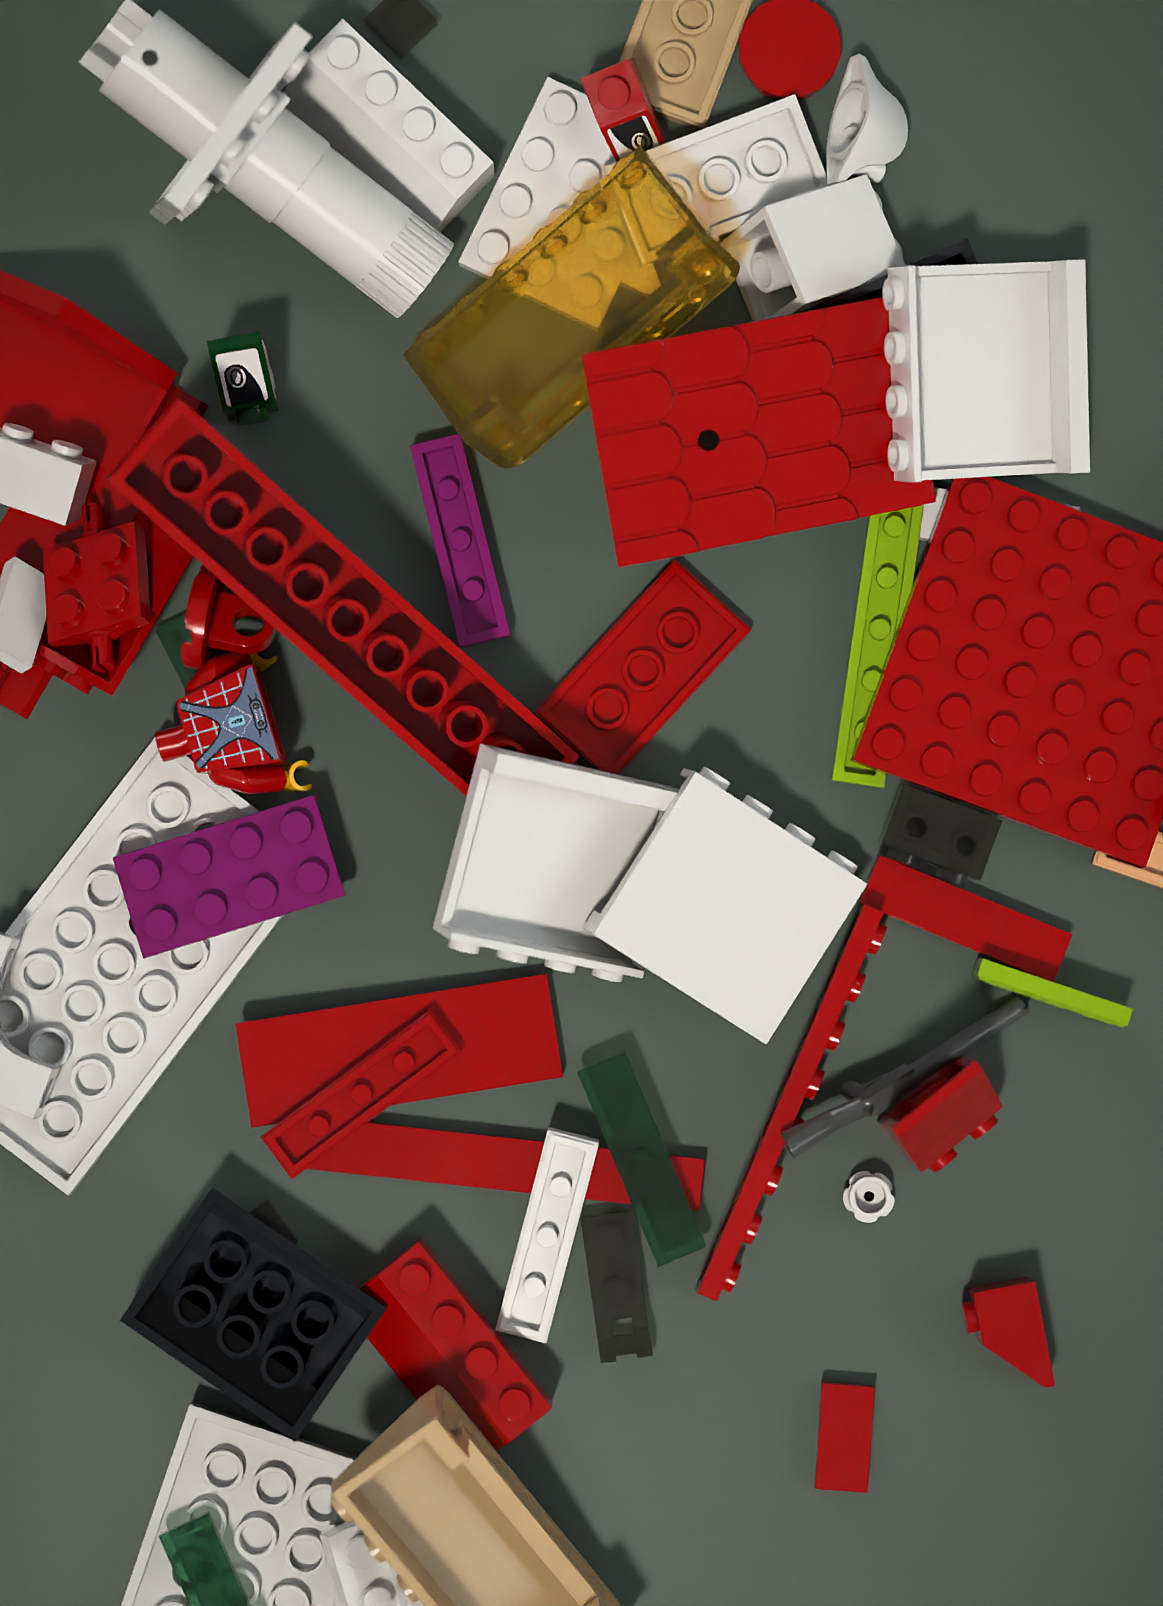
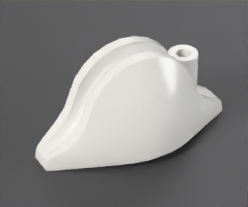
M861 54L850 58L833 109L826 145L827 186L846 181L852 174L856 176L867 174L870 181L879 183L886 171L885 164L896 159L905 148L907 142L908 123L903 107L897 98L880 84L867 58Z

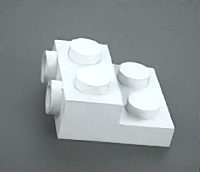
M354 1521L350 1523L345 1522L319 1534L341 1606H424L420 1600L412 1602L404 1594L397 1581L398 1574L387 1560L380 1563L373 1557L364 1542L363 1537L365 1534Z

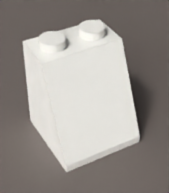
M867 174L764 206L720 242L753 321L799 313L887 273L888 268L905 265L901 246L893 237L883 213L881 199L874 191Z

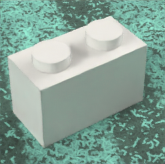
M4 423L3 428H0V503L64 526L80 520L82 514L81 507L85 503L97 461L82 456L83 448L62 440H53L52 445L33 439L34 431L17 424Z

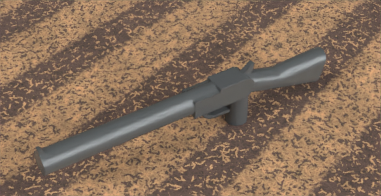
M1014 997L910 1065L904 1063L892 1072L876 1078L866 1086L854 1080L846 1081L841 1088V1095L847 1102L780 1133L791 1156L794 1159L837 1129L865 1116H876L899 1102L902 1097L921 1086V1082L1030 1012L1029 1007L1025 1006L1019 997Z

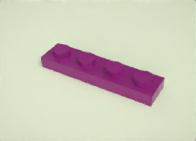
M461 434L410 445L460 649L511 637Z

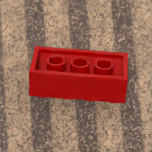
M422 1237L358 1288L387 1308L367 1339L415 1399L418 1400L436 1385H440L453 1397L496 1451L510 1443L552 1409L553 1400L498 1331L495 1330L494 1326Z

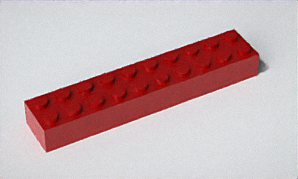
M178 397L106 477L109 483L466 797L480 744L573 764L580 756Z

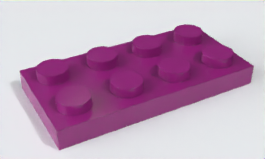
M315 795L112 858L143 958H149L346 896Z

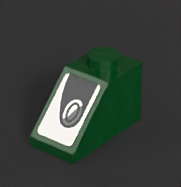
M260 332L207 341L222 409L228 420L237 418L238 425L256 424L267 421L269 412L279 411L270 355Z

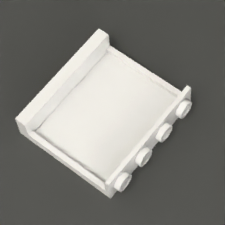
M1085 260L888 268V278L884 282L882 295L884 306L889 311V333L885 337L884 353L887 362L891 364V386L886 393V408L888 415L892 418L893 440L888 445L887 456L890 469L894 471V481L922 482V480L1045 473H1089L1090 443Z
M480 744L433 929L449 939L448 947L466 953L479 954L481 946L496 949L497 957L516 963L526 964L528 957L532 956L545 959L544 965L546 967L562 972L575 973L576 965L592 968L591 974L593 976L612 982H622L623 975L643 978L644 970L632 964V959L583 929V926L593 911L601 914L679 790L663 784Z
M703 767L700 773L683 768L680 775L686 778L601 914L593 911L583 929L751 1036L767 1044L867 886V883L853 875L858 866L832 850L826 857L813 849L811 846L816 839L792 823H788L784 830L770 821L769 818L773 811L766 805L749 795H746L741 802L726 792L730 782L706 767Z

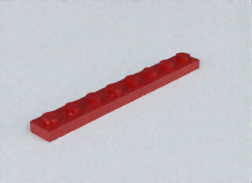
M865 904L860 905L696 1285L697 1293L717 1302L721 1291L730 1294L736 1283L742 1264L734 1260L742 1242L749 1245L752 1244L763 1216L755 1213L763 1193L768 1196L773 1195L783 1172V1167L776 1165L785 1145L780 1133L804 1122V1119L797 1116L804 1097L813 1100L821 1085L825 1071L817 1067L825 1048L834 1052L842 1036L846 1023L838 1020L846 1000L855 1003L860 994L866 974L859 972L866 953L875 955L881 945L887 926L879 923L884 912Z

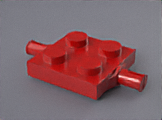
M89 503V506L84 504L81 507L84 530L81 536L74 540L42 549L48 644L58 651L81 644L91 645L92 670L98 673H106L107 669L112 671L115 668L112 646L114 639H117L128 630L152 624L145 529L133 521L106 530L104 529V506L100 503Z

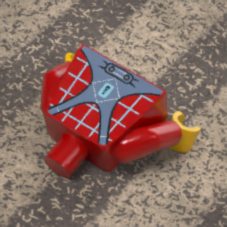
M228 651L207 659L203 668L199 669L186 684L185 697L176 701L182 724L155 732L156 745L163 762L191 754L197 773L208 774L210 780L215 785L246 794L279 792L282 790L295 794L310 790L312 784L300 786L294 779L295 769L310 767V764L304 760L288 763L261 673L275 663L278 656H273L271 659H263L257 653L242 654Z

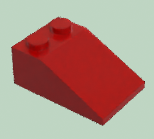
M960 1057L935 1073L877 1120V1122L918 1172L922 1173L929 1167L933 1173H936L958 1155L953 1148L968 1135L976 1140L997 1124L999 1120L994 1114L1003 1105L977 1061Z

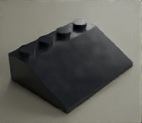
M211 1188L120 1321L296 1442L387 1308L220 1192Z

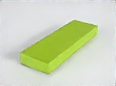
M983 958L976 959L971 974L975 980L1115 1027L1124 1028V1026H1128L1133 1011L1132 1008Z

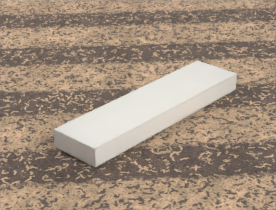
M548 1127L499 1312L496 1331L543 1343L547 1342L597 1153L599 1139Z

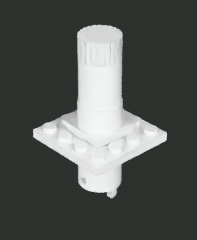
M125 0L79 63L104 82L99 89L103 95L187 159L186 163L148 213L164 225L174 217L182 222L189 214L191 215L193 211H196L211 190L218 193L225 188L267 222L276 224L398 319L403 315L443 265L453 249L454 243L329 146L330 142L285 108L291 99L283 94L281 90L297 76L311 57L303 48L312 36L294 23L273 45L251 76L247 78L160 9L152 17L133 1Z

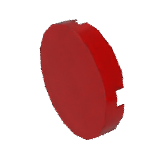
M770 0L759 5L745 21L738 40L739 65L747 79L752 83V86L762 95L780 100L795 94L797 100L802 101L813 96V93L820 91L833 78L841 57L840 34L833 18L815 2L810 0Z

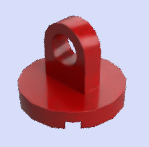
M204 565L200 566V571L194 577L184 618V623H186L185 629H190L189 636H192V643L184 641L181 644V662L185 668L202 669L204 663L211 657L213 648L242 654H255L265 650L275 637V628L238 595L225 593L224 583ZM244 616L258 617L264 623L262 630L254 636L240 635L234 626Z

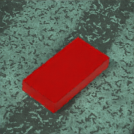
M821 1381L814 1478L815 1489L868 1493L874 1385Z

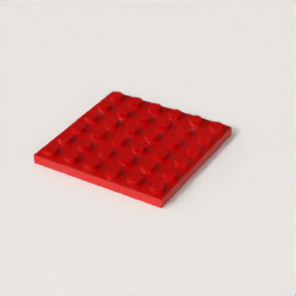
M992 477L950 479L850 761L1081 847L1100 852L1135 867L1146 868L1163 815V542Z

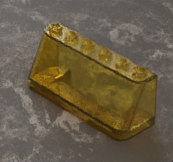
M639 146L631 154L618 160L613 166L612 171L590 190H586L577 196L571 207L551 224L541 228L534 235L533 240L514 257L501 263L495 269L493 275L473 293L461 298L454 309L440 322L421 333L416 342L403 353V356L466 444L501 468L516 467L532 457L590 407L581 354L671 337L734 282L738 276L740 265L654 159Z

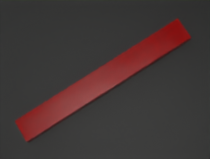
M368 1122L307 1169L531 1193L544 1141ZM598 1147L584 1199L699 1212L705 1159Z

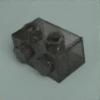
M903 784L898 787L877 845L889 849L886 855L888 859L911 868H916L917 862L920 860L938 867L935 874L936 877L964 887L967 878L973 881L981 880L1002 820Z

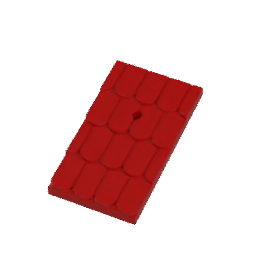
M883 297L581 354L618 568L936 502L933 480H922V482L894 481V471L890 469L888 463V445L893 440L892 418L888 415L886 408V393L891 386V364L887 362L884 353L885 337L889 333V311L884 306ZM705 430L715 431L719 437L718 445L715 447L704 445L700 441V433Z

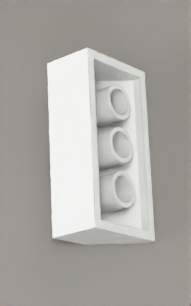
M343 18L309 52L311 57L283 91V94L291 99L286 105V109L330 142L329 146L439 232L495 177L494 162Z

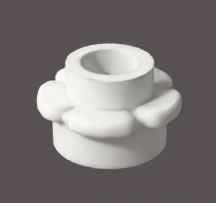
M860 1171L850 1178V1185L843 1192V1202L848 1211L855 1213L854 1216L857 1220L871 1223L875 1222L878 1217L887 1216L893 1209L895 1198L891 1195L892 1183L885 1175ZM867 1191H871L874 1194L873 1200L866 1201L864 1194Z

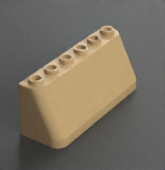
M436 1385L413 1403L332 1482L330 1500L334 1509L345 1522L350 1523L354 1521L365 1534L363 1537L364 1542L370 1553L380 1563L387 1560L398 1574L397 1581L400 1588L412 1602L420 1600L424 1606H621L605 1583L453 1397L440 1385Z

